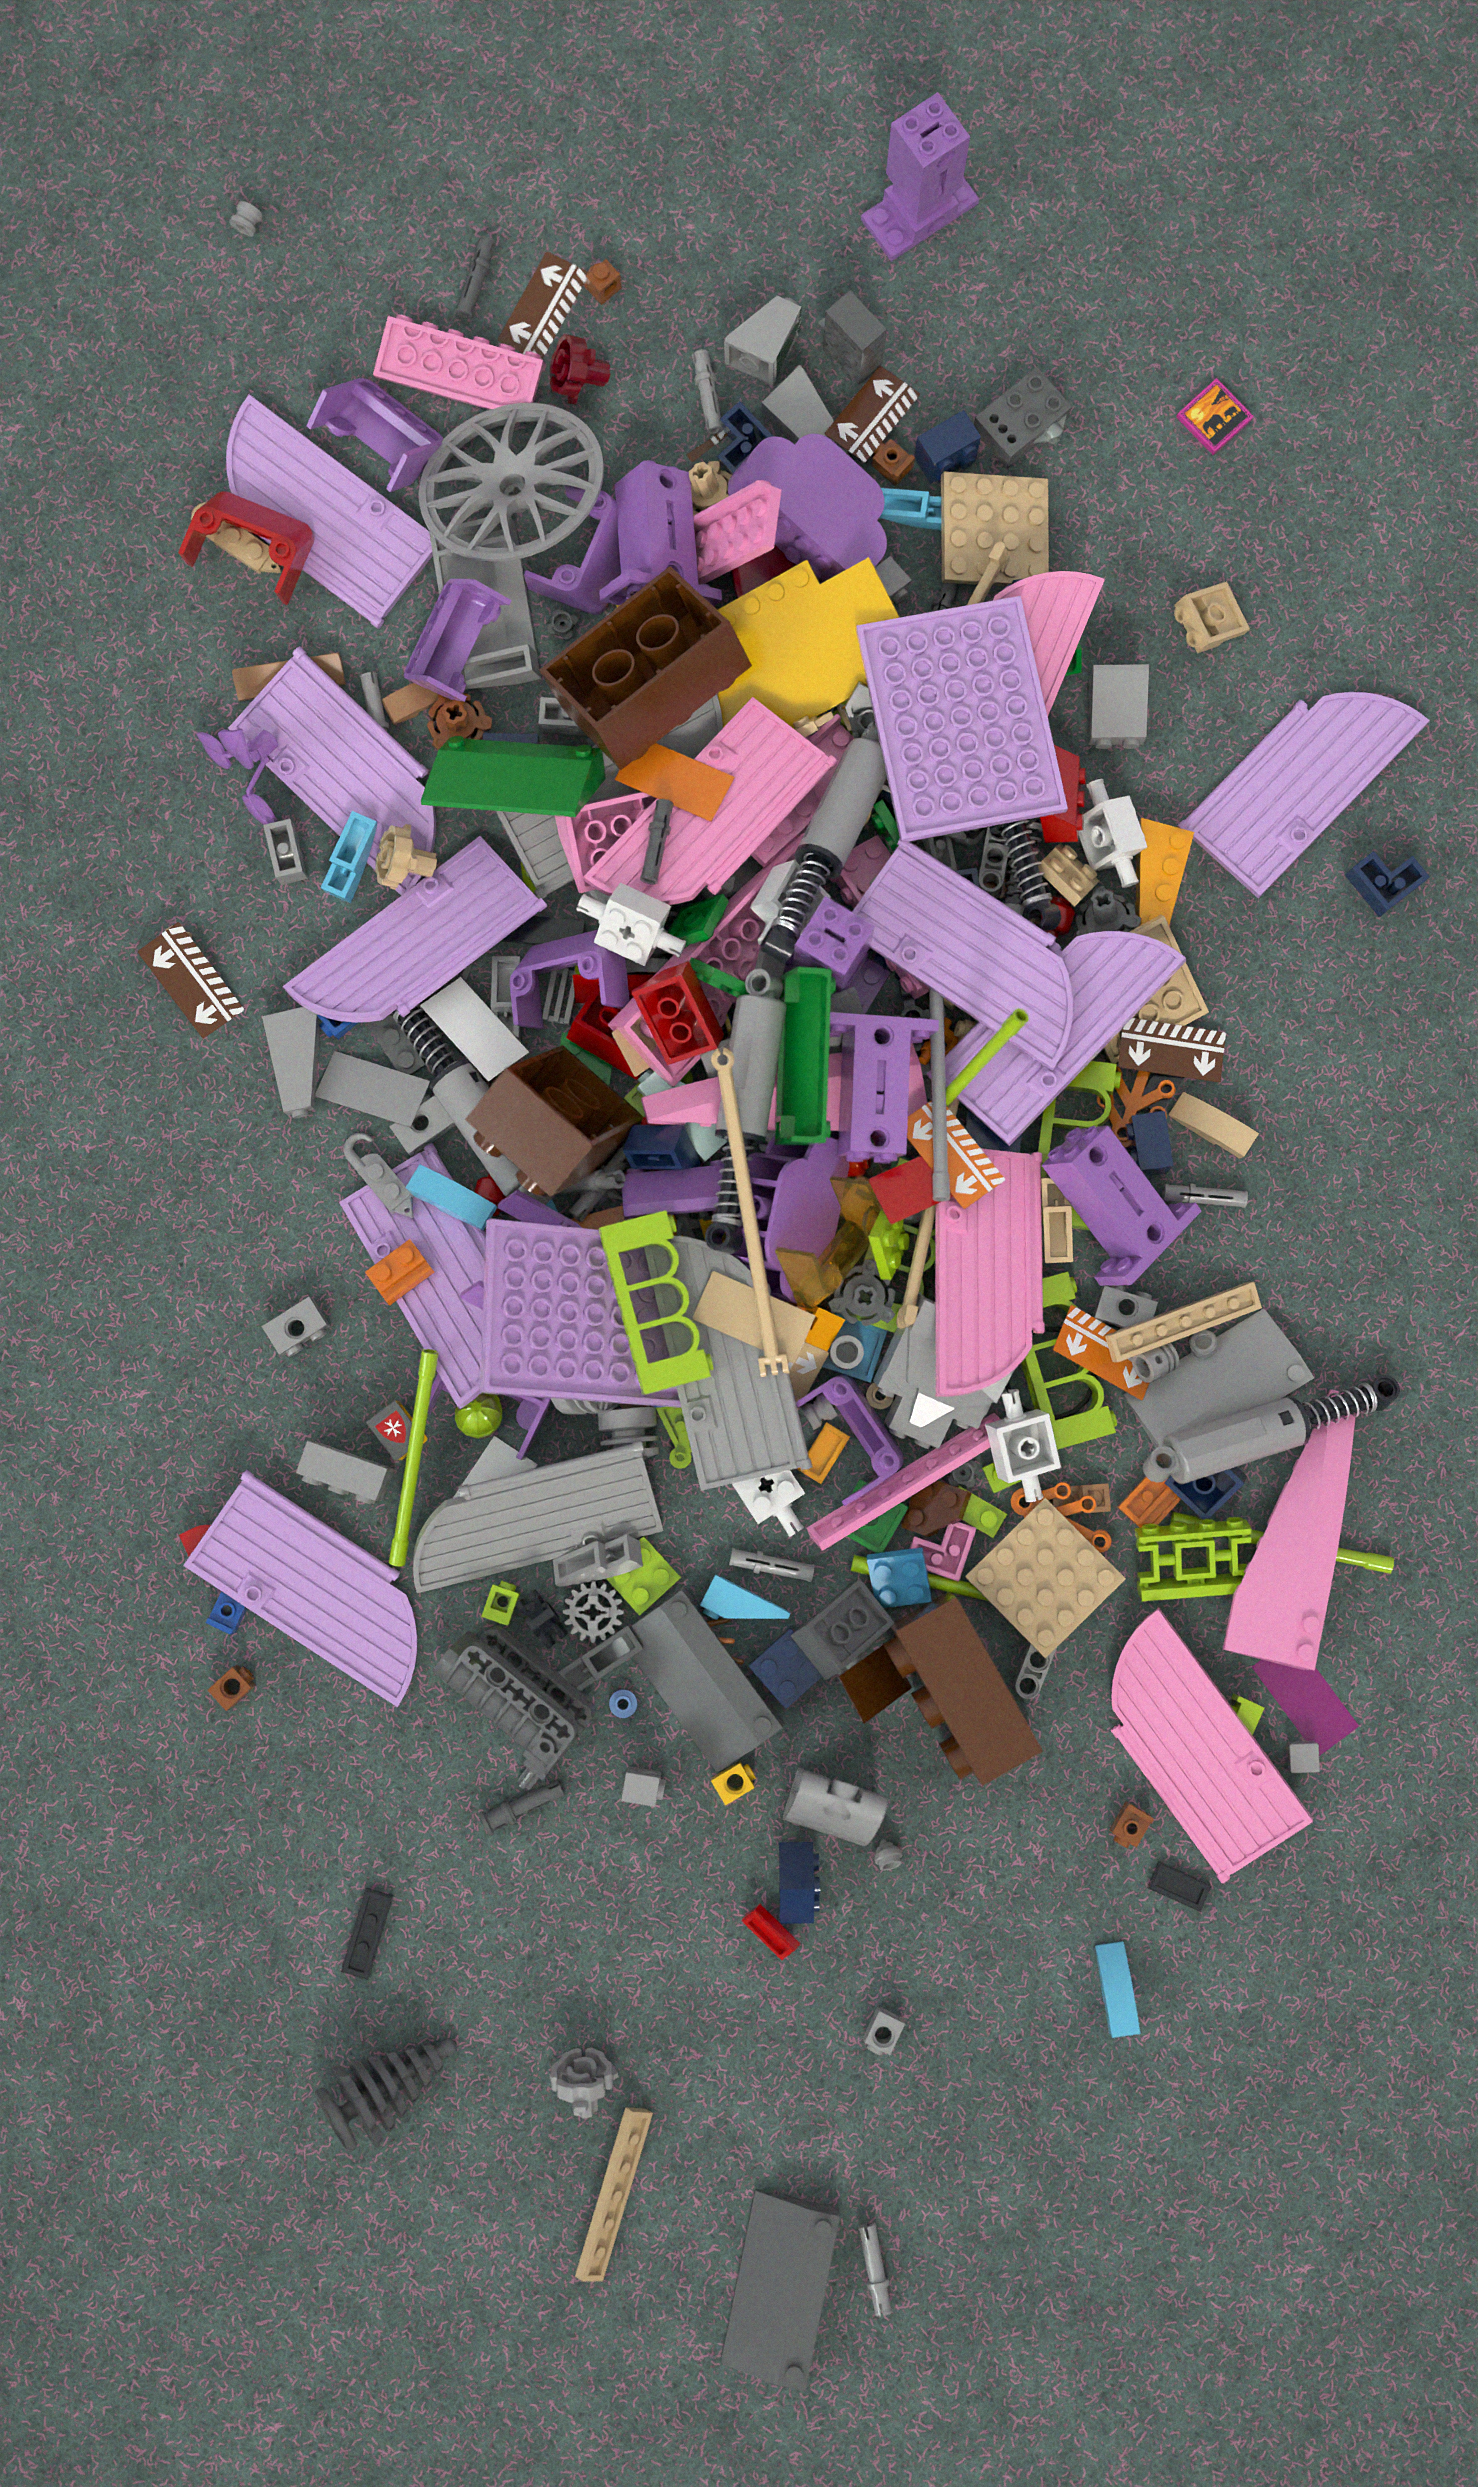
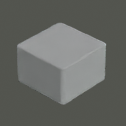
M1314 1740L1287 1742L1288 1769L1291 1773L1320 1771L1318 1743Z

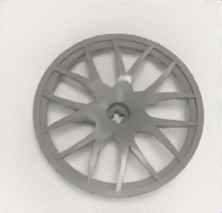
M516 403L490 409L468 419L441 441L443 444L428 459L423 470L419 485V506L426 526L432 535L443 546L456 554L488 562H503L529 557L559 543L569 536L588 516L598 499L603 484L604 460L602 451L590 428L578 417L561 408L540 403ZM538 422L526 448L518 455H515L512 452V436L515 423ZM546 424L564 430L542 441ZM505 425L499 443L487 430ZM480 435L495 453L494 463H481L460 449L467 442ZM571 438H575L585 450L544 466L539 465L549 452ZM454 455L466 466L444 471V468ZM588 459V482L563 473ZM467 480L480 483L474 489L436 500L439 482ZM554 485H567L585 490L576 509L540 494V492L545 487ZM462 506L446 528L439 518L437 509ZM484 507L492 508L471 543L465 542L453 535L463 521L474 512ZM538 508L562 513L569 517L560 526L545 535ZM529 510L534 517L540 538L526 544L513 546L510 530L511 515ZM501 521L508 547H480L479 545Z

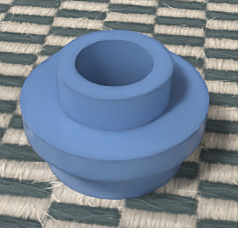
M621 1689L616 1691L609 1701L611 1712L619 1718L631 1716L637 1708L636 1696L629 1690ZM620 1699L628 1701L626 1709L619 1708L618 1701Z

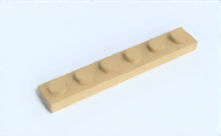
M1249 1281L1105 1335L1112 1361L1120 1362L1262 1307L1255 1283Z
M625 2107L575 2277L581 2281H603L653 2115L647 2109Z

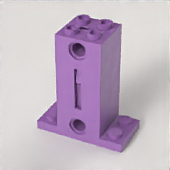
M650 460L641 462L615 484L621 575L599 591L600 601L621 605L671 566L711 605H716L722 600L721 590L711 588L707 584H698L689 472L679 470L674 466L659 465Z
M830 1012L829 1037H840V1033H843L838 1156H845L848 1162H863V1159L874 1158V1163L890 1164L891 1161H897V1157L906 1154L910 1043H922L923 1039H929L931 1035L938 1032L939 1020ZM870 1136H871V1137L873 1138V1140H874V1143H875L874 1145H873V1144L871 1143V1141H870Z
M1109 1126L1075 1128L1066 1135L1067 1140L1061 1146H1057L1049 1152V1158L1042 1164V1167L1110 1256V1259L1100 1266L1101 1270L1094 1276L1099 1285H1132L1201 1212V1209L1196 1202L1166 1204Z

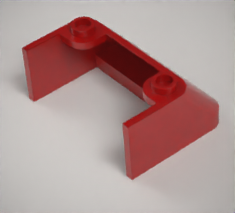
M225 491L217 493L194 513L179 549V555L189 566L194 567L206 535L216 533L222 521L271 540L268 550L269 556L274 563L284 567L274 592L283 604L288 605L314 543L313 531L309 525L232 493Z

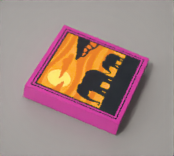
M1217 378L1176 416L1212 455L1219 451L1254 417Z

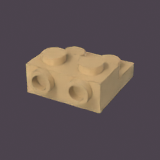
M1227 582L1184 595L1174 605L1176 608L1174 611L1175 618L1179 623H1183L1187 631V643L1189 646L1195 647L1197 653L1215 648L1224 641L1244 635L1250 630Z
M1060 843L1041 861L1038 867L1040 872L1045 873L1042 876L1075 907L1099 880L1096 878L1097 873L1087 864L1083 865L1076 858L1077 854L1070 846H1063Z

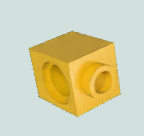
M738 1761L713 1776L711 1782L726 1806L754 1789L755 1784L753 1780L756 1779V1776L749 1764L743 1766L742 1762ZM732 1774H738L743 1778L744 1782L741 1787L732 1788L727 1783L728 1777Z

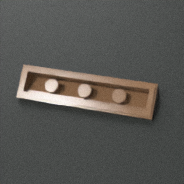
M339 653L310 657L339 686L346 685L343 662ZM288 661L233 669L232 675L238 701L255 699Z

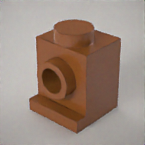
M605 259L601 263L594 264L588 270L584 287L603 305L621 289L620 274Z
M892 439L886 444L882 441L872 453L874 456L872 467L895 487L914 468L915 457L912 454L909 455ZM891 454L895 460H889L887 457Z
M1125 1801L1109 1831L1115 1835L1113 1840L1127 1849L1130 1844L1137 1848L1154 1818ZM1130 1823L1136 1825L1133 1833L1127 1832V1826Z

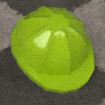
M480 1393L463 1408L460 1409L456 1406L455 1421L458 1429L466 1436L474 1439L490 1437L500 1427L503 1419L502 1407L497 1394Z

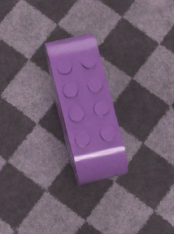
M808 434L800 438L796 444L782 437H768L756 446L732 474L728 483L729 496L757 480L768 481L771 483V486L781 489L774 544L785 554L789 561L796 565L808 560L820 584L868 557L872 560L874 566L883 558L887 548V538L884 529L877 521L884 509L883 492L878 483L828 437L821 434Z
M774 1135L769 1141L765 1153L756 1152L749 1155L752 1160H748L747 1163L748 1169L751 1170L749 1171L767 1285H770V1295L776 1299L800 1305H810L820 1297L826 1283L849 1171V1162L846 1161L845 1156H838V1140L826 1138V1143L774 1145ZM742 1222L739 1229L743 1234V1244L737 1252L731 1255L750 1270Z

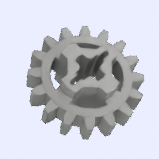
M592 1581L591 1588H587L586 1584L582 1583V1591L578 1592L573 1589L571 1592L574 1599L566 1598L565 1600L570 1605V1608L563 1610V1614L569 1615L570 1618L564 1623L565 1625L573 1624L574 1628L571 1634L573 1635L579 1631L581 1633V1641L586 1636H590L591 1643L595 1642L596 1636H600L605 1641L606 1632L608 1631L614 1635L616 1631L613 1625L622 1624V1621L617 1618V1615L624 1614V1610L617 1608L622 1599L615 1600L613 1596L616 1590L607 1592L606 1583L601 1588H597L596 1581ZM588 1594V1602L584 1606H576L578 1600ZM599 1594L608 1599L611 1607L605 1606L599 1600ZM592 1604H595L596 1609L606 1611L607 1613L598 1614L595 1619H591V1614L580 1611L588 1610ZM576 1617H582L588 1623V1629L582 1627ZM611 1617L609 1624L599 1630V1622L603 1618Z

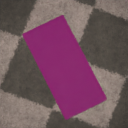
M1262 1659L1252 1666V1669L1306 1741L1314 1740L1318 1743L1319 1756L1359 1727L1316 1667L1315 1670H1301Z

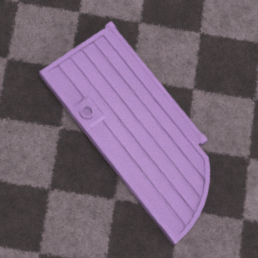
M251 395L247 396L234 419L227 444L226 466L231 493L309 525L314 533V543L302 570L379 629L384 623L383 618L386 617L433 556L429 531ZM259 536V537L262 538L264 541H266L268 544L271 543V540H268V539H266V538H263V537Z
M300 646L297 647L293 652L294 656L282 667L228 729H243L246 743L251 741L262 730L270 732L278 742V747L267 756L270 761L266 766L339 836H341L352 811L377 821L375 837L367 863L374 870L377 853L381 852V849H379L380 840L384 832L391 825L403 827L405 824L411 825L410 838H412L414 848L433 853L436 837L435 806L421 805V797L425 786L418 781L420 777H425L429 770L410 755L306 655L307 653ZM408 873L407 877L401 884L399 883L395 890L402 896L419 883L423 876Z
M1345 692L1326 695L1310 710L1307 709V704L1304 701L1299 700L1280 723L1185 820H1182L1177 825V828L1194 832L1193 840L1259 898L1411 742L1430 720L1402 702L1382 695L1365 692Z
M479 836L434 870L432 877H425L286 983L283 988L304 1008L333 1020L344 1022L379 1021L386 1018L396 1009L399 1015L405 1017L410 1013L411 1009L537 912L545 909L547 905L542 898L538 899L485 840Z
M899 839L897 843L899 845L852 911V913L875 926L870 948L994 1032L1001 1028L1002 1023L1015 1009L1021 1008L1025 1010L1029 1015V1021L1015 1036L1010 1038L1009 1042L1053 1071L1067 1044L1073 1018V995L1068 971L1063 959L1046 948L1055 942L1056 937L1049 932L1046 933L911 841L901 843Z
M1103 931L1077 936L1063 951H1061L1060 945L1054 942L1047 948L1063 959L1070 978L1073 995V1018L1070 1034L1062 1056L1054 1070H1050L1008 1041L956 1098L1010 1146L1186 962V957L1163 942L1148 936L1122 931ZM978 1021L945 1056L946 1087L996 1032ZM931 1070L927 1073V1075H928V1077H929L930 1079H931Z
M433 1143L426 1145L423 1152H419L392 1169L405 1186H407L419 1164L453 1180L437 1154L438 1151ZM366 1185L339 1203L375 1264L411 1239L434 1270L432 1275L399 1298L397 1303L423 1348L439 1352L436 1370L457 1407L461 1409L480 1394L483 1310L459 1296L462 1291L477 1281L484 1282L486 1233L484 1230L441 1212L436 1206L416 1197L412 1199L414 1218L398 1213L392 1214L369 1185Z
M246 1470L240 1478L242 1482L183 1566L398 1707L410 1684L417 1654V1632L411 1605L407 1595L390 1584L392 1580L395 1581L399 1577L400 1571L394 1567L391 1568Z

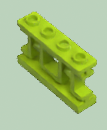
M1229 1517L1226 1521L1218 1522L1212 1519H1202L1198 1523L1193 1524L1176 1521L1168 1526L1145 1524L1142 1528H1135L1138 1551H1150L1151 1571L1137 1572V1592L1141 1601L1234 1594L1237 1586L1242 1582L1245 1575L1244 1571L1247 1567V1564H1238L1237 1544L1251 1543L1250 1534H1252V1529L1247 1520L1241 1517ZM1228 1536L1229 1549L1215 1550V1540L1213 1537ZM1172 1540L1173 1554L1159 1555L1157 1542ZM1206 1546L1207 1567L1182 1569L1181 1548ZM1229 1561V1571L1231 1573L1216 1575L1215 1562ZM1173 1565L1175 1578L1160 1579L1159 1566Z

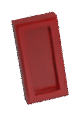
M761 1904L754 1907L741 1920L780 1960L793 1953L800 1945Z

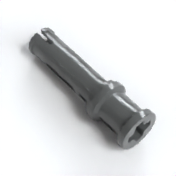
M557 1779L512 1802L503 1801L501 1806L487 1813L482 1811L479 1815L488 1835L491 1836L495 1830L507 1824L514 1825L517 1822V1818L564 1797L565 1793Z

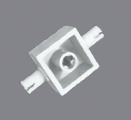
M1103 779L1092 781L1086 787L1089 790L1094 808L1083 814L1084 829L1079 831V838L1089 866L1095 871L1116 867L1122 888L1133 886L1139 883V880L1137 879L1131 859H1133L1134 855L1147 848L1144 833L1136 816V810L1130 796L1109 800Z
M795 859L772 868L750 907L767 924L763 933L758 938L759 945L771 928L773 920L778 917L777 912L782 908V901L787 898L786 893L791 889L790 885L795 880L796 873L800 871V865ZM819 886L821 893L815 894L817 902L810 905L812 912L806 913L808 920L801 923L804 929L824 897L826 896L829 899L831 897L821 886Z
M619 883L606 905L588 897L586 894L582 895L578 903L577 911H581L599 920L600 926L594 943L643 966L646 965L656 947L679 958L687 942L664 932L663 927L671 908L670 905L623 883Z
M1011 1389L1008 1390L1009 1393L1004 1391L1001 1394L1006 1417L1002 1420L985 1424L997 1477L1007 1483L1022 1480L1026 1502H1034L1036 1497L1038 1500L1043 1498L1038 1474L1061 1468L1049 1414L1038 1409L1023 1413L1019 1390Z
M790 1470L732 1483L758 1524L773 1515V1517L777 1516L789 1537L795 1534L790 1522L793 1523L797 1531L804 1528L790 1506H792L791 1502L804 1495L805 1492ZM763 1477L766 1480L772 1479L774 1481L771 1485L772 1491L769 1493L766 1490L760 1491L758 1488L761 1485L760 1479Z

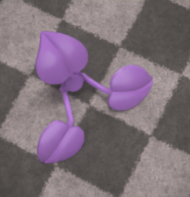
M223 729L218 732L220 743L213 736L204 732H198L196 735L206 753L217 765L224 769L231 767V762L228 758L233 756L247 769L254 767L253 761H261L242 799L249 812L262 824L278 822L268 804L253 793V787L264 766L270 761L267 756L278 747V742L274 736L267 730H262L251 741L246 743L243 729Z

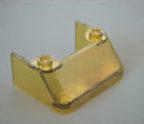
M836 1176L830 1178L846 1222L818 1259L815 1253L781 1247L776 1248L775 1253L795 1300L800 1307L813 1309L835 1292L870 1245L868 1236L881 1210L869 1181Z

